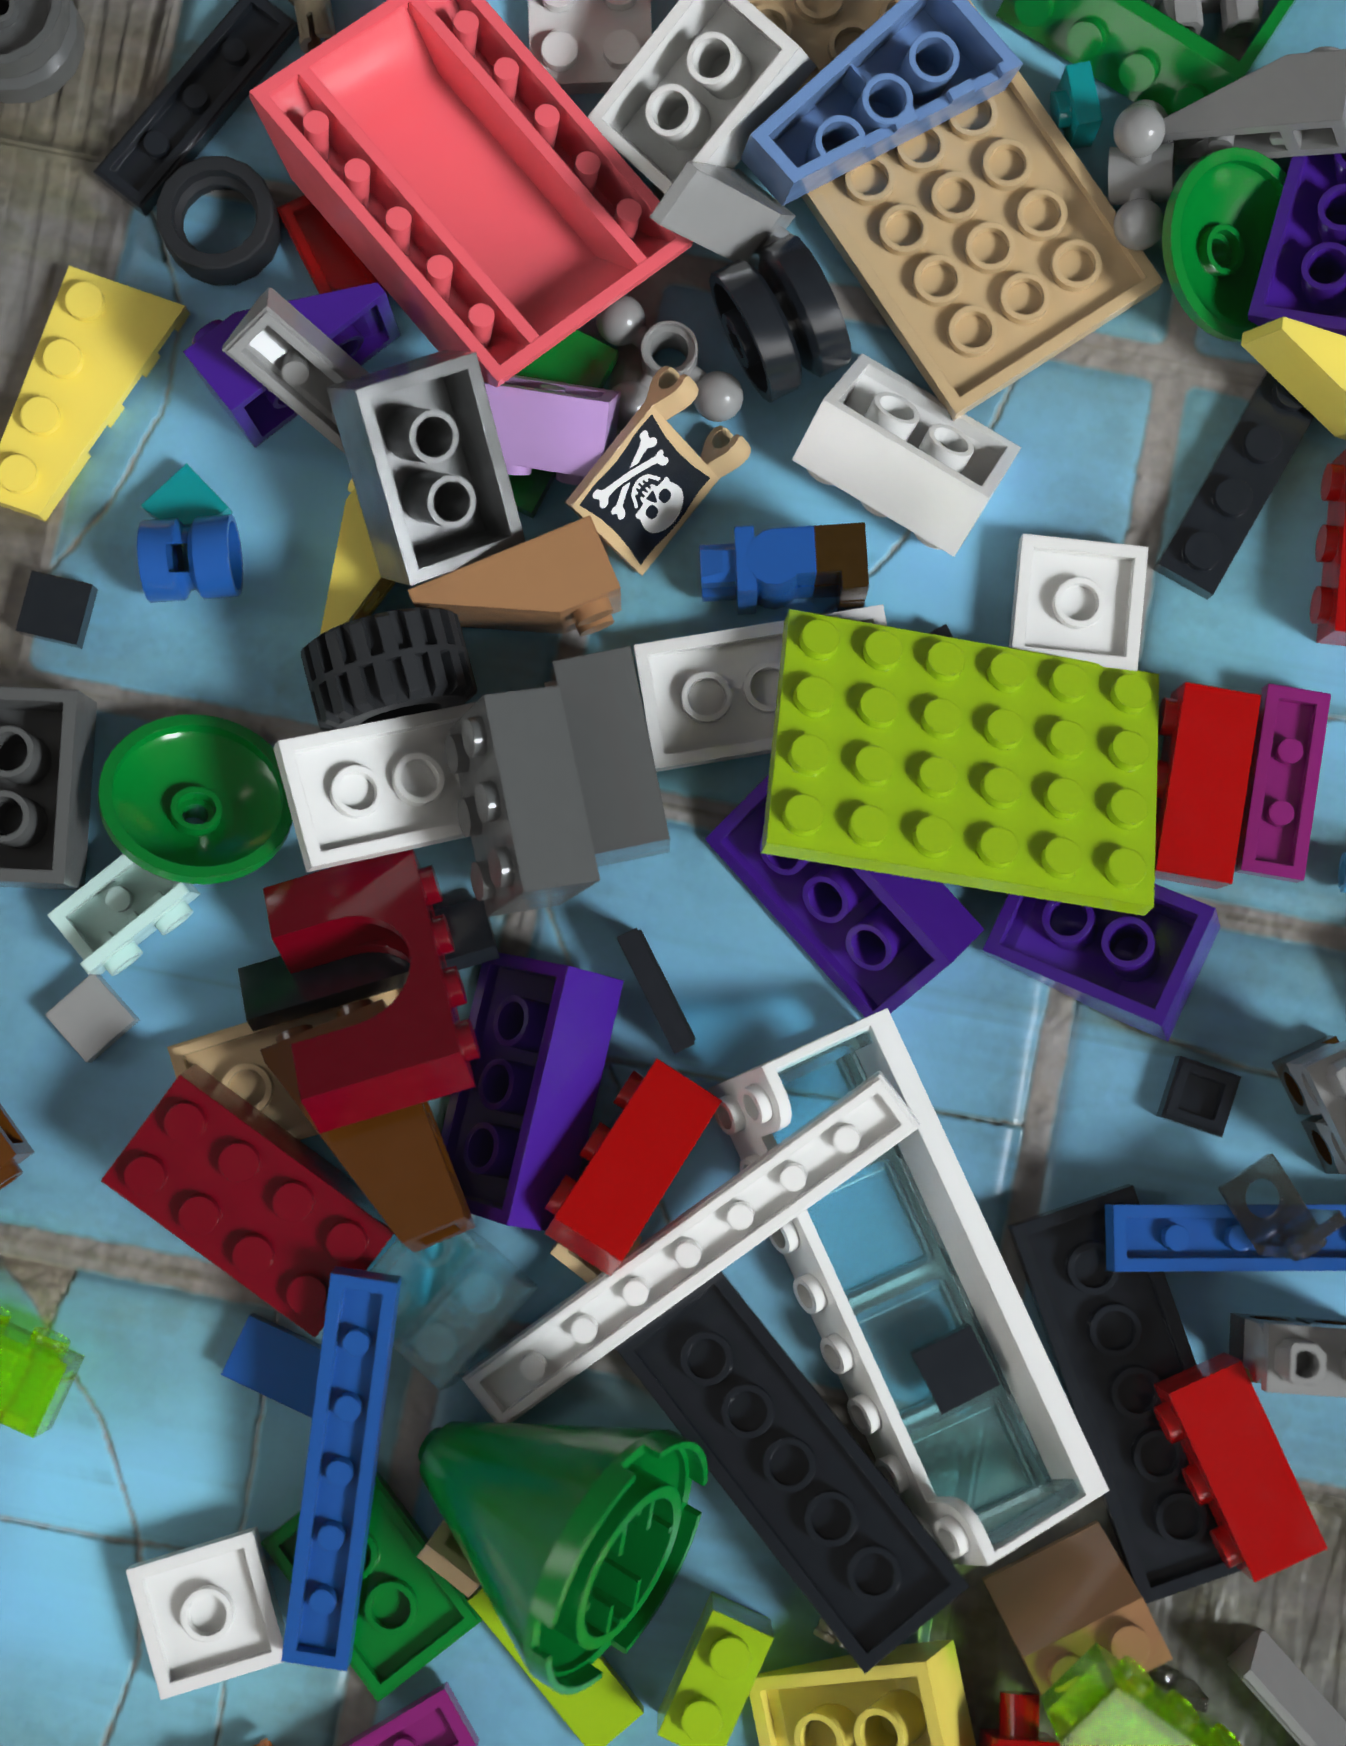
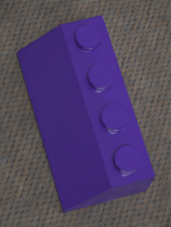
M1346 153L1291 158L1248 312V320L1261 326L1284 316L1346 336Z
M768 774L705 838L706 842L864 1017L888 1008L891 1014L948 967L985 929L943 883L761 853Z
M499 953L500 958L482 963L469 1015L480 1051V1058L470 1060L475 1087L450 1095L441 1136L471 1214L507 1226L546 1231L555 1217L554 1214L545 1209L552 1195L565 1175H568L575 1181L578 1180L583 1159L579 1154L588 1139L624 980L568 965Z

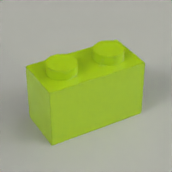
M711 1591L658 1709V1736L679 1746L727 1745L774 1640L770 1618Z

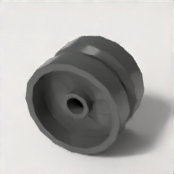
M0 0V102L6 104L36 102L56 93L76 73L85 50L84 23L73 0Z

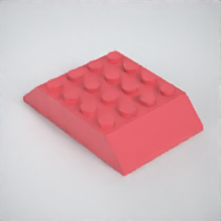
M387 0L249 91L250 100L293 182L439 352L443 350L476 352L484 382L498 388L693 245V241L660 226L650 218L660 200L486 0Z

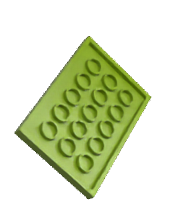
M789 609L783 629L761 853L1145 916L1154 907L1160 674L1140 670L1136 672L1106 668L1094 662Z

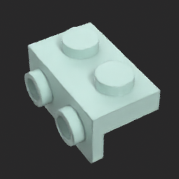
M122 854L47 914V916L82 957L83 961L80 965L87 974L101 975L107 970L111 976H115L143 954L138 944L158 929L162 935H166L187 920L193 913L188 904L197 898L200 893L193 884L176 882L154 875Z

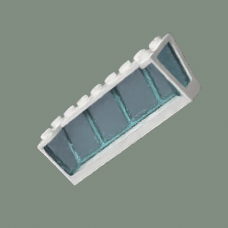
M888 1008L712 1086L709 1090L710 1093L722 1100L714 1116L720 1128L730 1135L741 1159L740 1171L879 1070H881L920 1122V1128L774 1232L769 1238L773 1246L781 1254H784L795 1279L793 1282L795 1296L801 1307L811 1314L822 1339L820 1342L822 1356L828 1367L839 1376L849 1399L847 1403L849 1416L855 1427L866 1436L876 1458L875 1465L953 1564L989 1566L1109 1491V1488ZM968 1323L971 1325L1000 1385L941 1414L910 1352Z

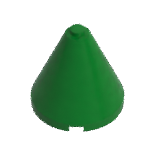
M452 1421L442 1428H434L423 1440L418 1453V1460L421 1462L419 1470L421 1479L528 1671L534 1678L564 1695L583 1691L600 1680L603 1672L593 1666L592 1663L610 1645L626 1654L651 1622L670 1591L685 1561L702 1515L701 1511L688 1504L692 1480L702 1486L708 1483V1464L702 1448L670 1429Z

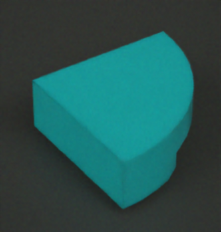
M187 463L140 505L154 519L179 518L185 527H190L197 516L233 513Z

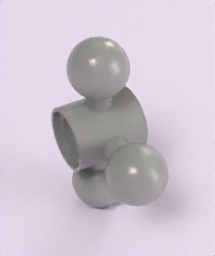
M1146 99L1132 103L1118 116L1113 130L1114 141L1117 147L1109 148L1108 159L1109 202L1111 205H1123L1118 210L1114 219V233L1117 240L1124 247L1135 251L1148 249L1161 238L1164 215L1156 203L1168 202L1175 181L1174 143L1161 144L1165 136V122L1163 118L1167 117L1168 114L1162 105L1156 101Z
M624 295L596 316V326L604 340L616 346L634 344L641 350L642 375L637 381L627 380L620 382L611 389L621 392L617 428L623 430L645 402L650 383L657 371L662 368L655 363L653 357L659 351L667 348L676 349L686 357L685 362L674 369L680 376L682 374L690 376L697 384L698 395L694 400L697 411L704 418L713 422H723L731 419L738 413L743 403V390L739 381L727 372L713 371L706 373L697 366V339L686 325L669 320L659 322L648 328L645 326L646 317L642 306L637 300L627 295Z

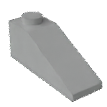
M1329 46L1318 47L1308 53L1287 54L1163 118L1165 122V136L1161 144L1174 143L1175 166L1190 165L1207 154L1233 147L1251 149L1262 153L1270 159L1346 153V49Z
M688 161L652 212L650 218L660 226L733 262L741 259L753 267H758L761 249L791 234L786 229L796 215L785 206H782L741 170Z

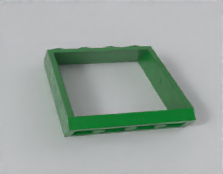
M1003 0L995 16L1072 64L1090 61L1093 76L1133 102L1144 99L1156 101L1163 106L1169 116L1248 75L1296 0H1279L1240 61L1143 0Z

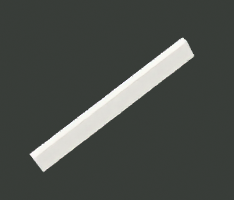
M879 1070L628 1253L611 1277L602 1272L466 1371L462 1378L495 1423H512L920 1128V1122L881 1070Z

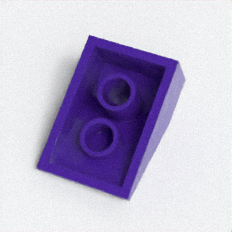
M378 282L288 301L361 366L401 336L386 292ZM247 309L234 312L224 321L217 319L203 326L193 337L192 345L184 350L183 353L210 393L254 448H256L298 414L222 350L224 343L250 310Z
M1155 884L1154 907L1145 916L1008 894L982 951L1108 1017L1168 1042L1220 930V923L1215 907Z

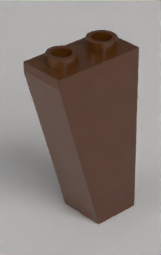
M370 999L352 1002L337 1011V1018L314 1028L309 1024L292 1027L276 1037L277 1043L260 1050L266 1065L317 1132L316 1126L300 1100L291 1044L364 1022L388 1007L383 999L376 1002ZM428 1101L319 1134L399 1241L414 1253L476 1227Z

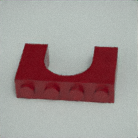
M414 849L334 866L263 888L271 938L290 974L367 952L392 954L410 963L409 974L403 989L395 1000L379 1014L364 1022L291 1044L300 1100L319 1134L475 1087L470 1060L480 1058V1051L470 1019L462 1021L459 1019L457 1006L467 1004V997L457 966L447 968L444 955L455 952V947L445 915L435 916L432 904L442 902L443 897L432 865L421 868Z

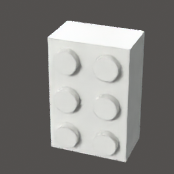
M679 0L587 117L619 153L666 194L688 161L734 168L741 160L750 134L796 93L817 66L796 42L748 0Z

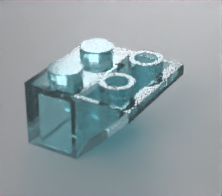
M472 1229L452 1238H446L438 1244L416 1252L411 1251L397 1239L370 1270L372 1272L402 1276L393 1348L440 1391L454 1386L539 1287L496 1247Z

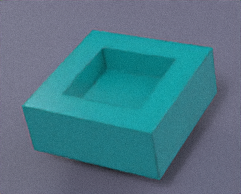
M1090 61L1066 65L1056 91H1052L1050 94L1051 118L1059 129H1063L1064 137L1072 149L1090 147L1103 121Z

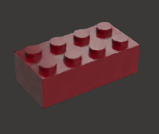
M194 1064L177 1077L100 1180L314 1338L317 1337L324 1327L330 1275L333 1269L338 1266L366 1271L394 1235L393 1231L354 1180L197 1064Z

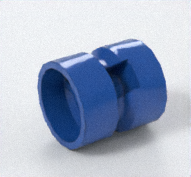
M232 514L197 516L190 527H185L179 518L142 520L139 523L137 533L138 567L142 588L146 599L150 603L185 601L192 590H197L204 599L239 597L242 594V548L238 526ZM182 547H187L190 572H184Z

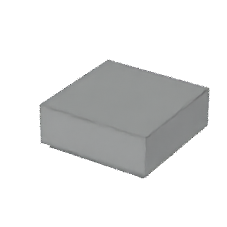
M90 974L45 1014L83 1060L92 1063L140 1021L101 975Z

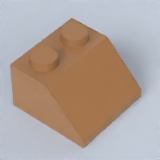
M1097 1520L982 1577L1020 1658L1053 1720L1173 1659L1142 1595Z

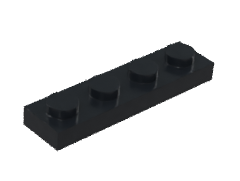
M1267 370L1153 570L1206 600L1215 593L1314 418Z

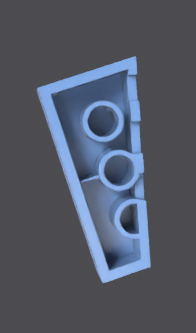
M900 0L750 134L741 160L776 200L784 206L1003 92L1023 63L968 0Z

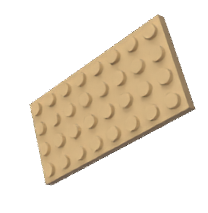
M900 0L748 1L796 42L817 66L796 91L797 93ZM1019 71L1003 92L801 196L940 403L947 409L953 421L1158 291L1164 282L1143 250H1130L1117 240L1113 226L1117 214Z

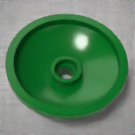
M1233 147L1207 154L1191 164L1183 172L1171 192L1162 228L1164 266L1169 283L1178 302L1190 319L1201 329L1218 339L1229 342H1241L1243 332L1258 327V325L1248 320V312L1287 176L1285 171L1273 160L1262 153L1246 148Z
M185 714L164 717L142 725L124 737L109 754L100 775L98 806L107 834L116 847L132 862L144 870L168 880L189 884H215L243 877L259 869L275 856L285 843L292 827L293 820L273 747L252 730L227 719L208 715ZM195 817L201 819L204 823L192 824L186 822L185 819Z

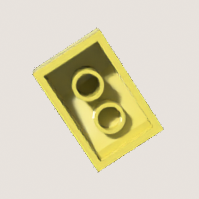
M954 1639L899 1645L867 1673L862 1671L851 1655L758 1673L749 1694L759 1746H976Z

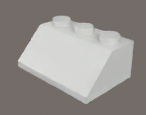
M862 353L821 402L792 460L806 468L815 480L826 485H834L860 500L863 507L872 514L879 517H888L910 530L924 545L937 550L942 549L955 557L1021 447L966 414L959 416L953 421L949 412L937 397Z

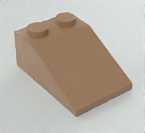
M590 515L408 589L415 608L429 607L453 611V613L458 615L461 627L554 634H566L577 629L579 636H586L613 624L612 614L621 611V587Z

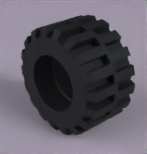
M417 607L373 614L336 626L317 636L301 650V658L319 729L322 732L460 706L469 701L478 691L458 615L449 610Z

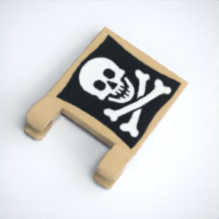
M664 366L657 371L650 383L643 405L565 501L581 519L590 515L599 537L641 576H643L717 481L741 466L751 454V447L743 436L738 434L733 436L727 428L718 426L706 437L701 456H698L666 421L692 404L698 395V387L690 376L685 374L680 376L674 368Z

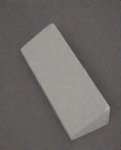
M269 287L257 299L224 343L222 350L345 454L326 387L369 374V372L279 293Z
M1256 1630L1226 1658L1229 1661L1227 1665L1299 1746H1346V1721L1264 1630Z

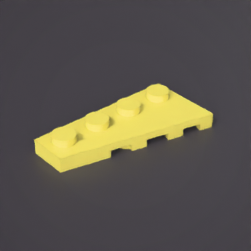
M68 266L0 442V506L46 522L90 459L89 451L106 426L110 428L113 426L125 409L122 403L141 376L146 378L161 357L158 352L173 330L178 332L189 317L190 312L185 305Z

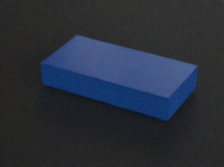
M252 1313L248 1316L221 1375L312 1418L321 1345Z

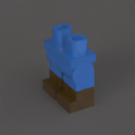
M865 522L773 528L762 531L755 537L754 526L734 527V543L699 545L702 602L737 600V615L756 614L757 604L763 608L778 609L787 606L794 599L836 597L837 612L864 607L869 589Z

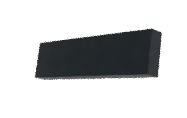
M238 0L93 171L98 180L147 217L157 205V200L165 182L182 165L195 160L249 96V91L259 84L299 36L297 22L268 0Z
M473 898L434 910L435 916L445 915L455 947V952L444 955L447 968L456 965L458 970L500 958L490 917H487L484 900L479 901L477 898ZM367 952L290 974L281 956L238 968L246 1021L254 1032L404 987L409 974L410 963L392 954Z

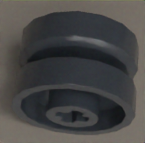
M789 234L761 249L758 263L759 272L749 263L738 259L712 272L709 278L711 295L729 343L750 382L761 397L768 402H772L799 388L802 378V366L814 375L822 377L847 365L852 358L851 342L835 295L809 248L798 236Z

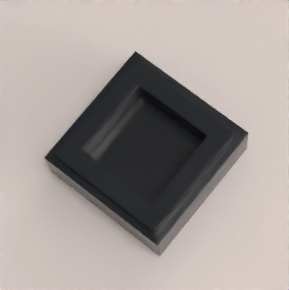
M31 570L16 631L21 635L82 649L98 589L92 584Z
M1175 1056L1156 1116L1216 1137H1222L1241 1076L1183 1056Z
M968 1323L910 1352L941 1414L1000 1385L971 1325Z

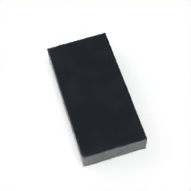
M636 927L617 937V941L673 1053L676 1054L694 1045L696 1037L642 930H638Z

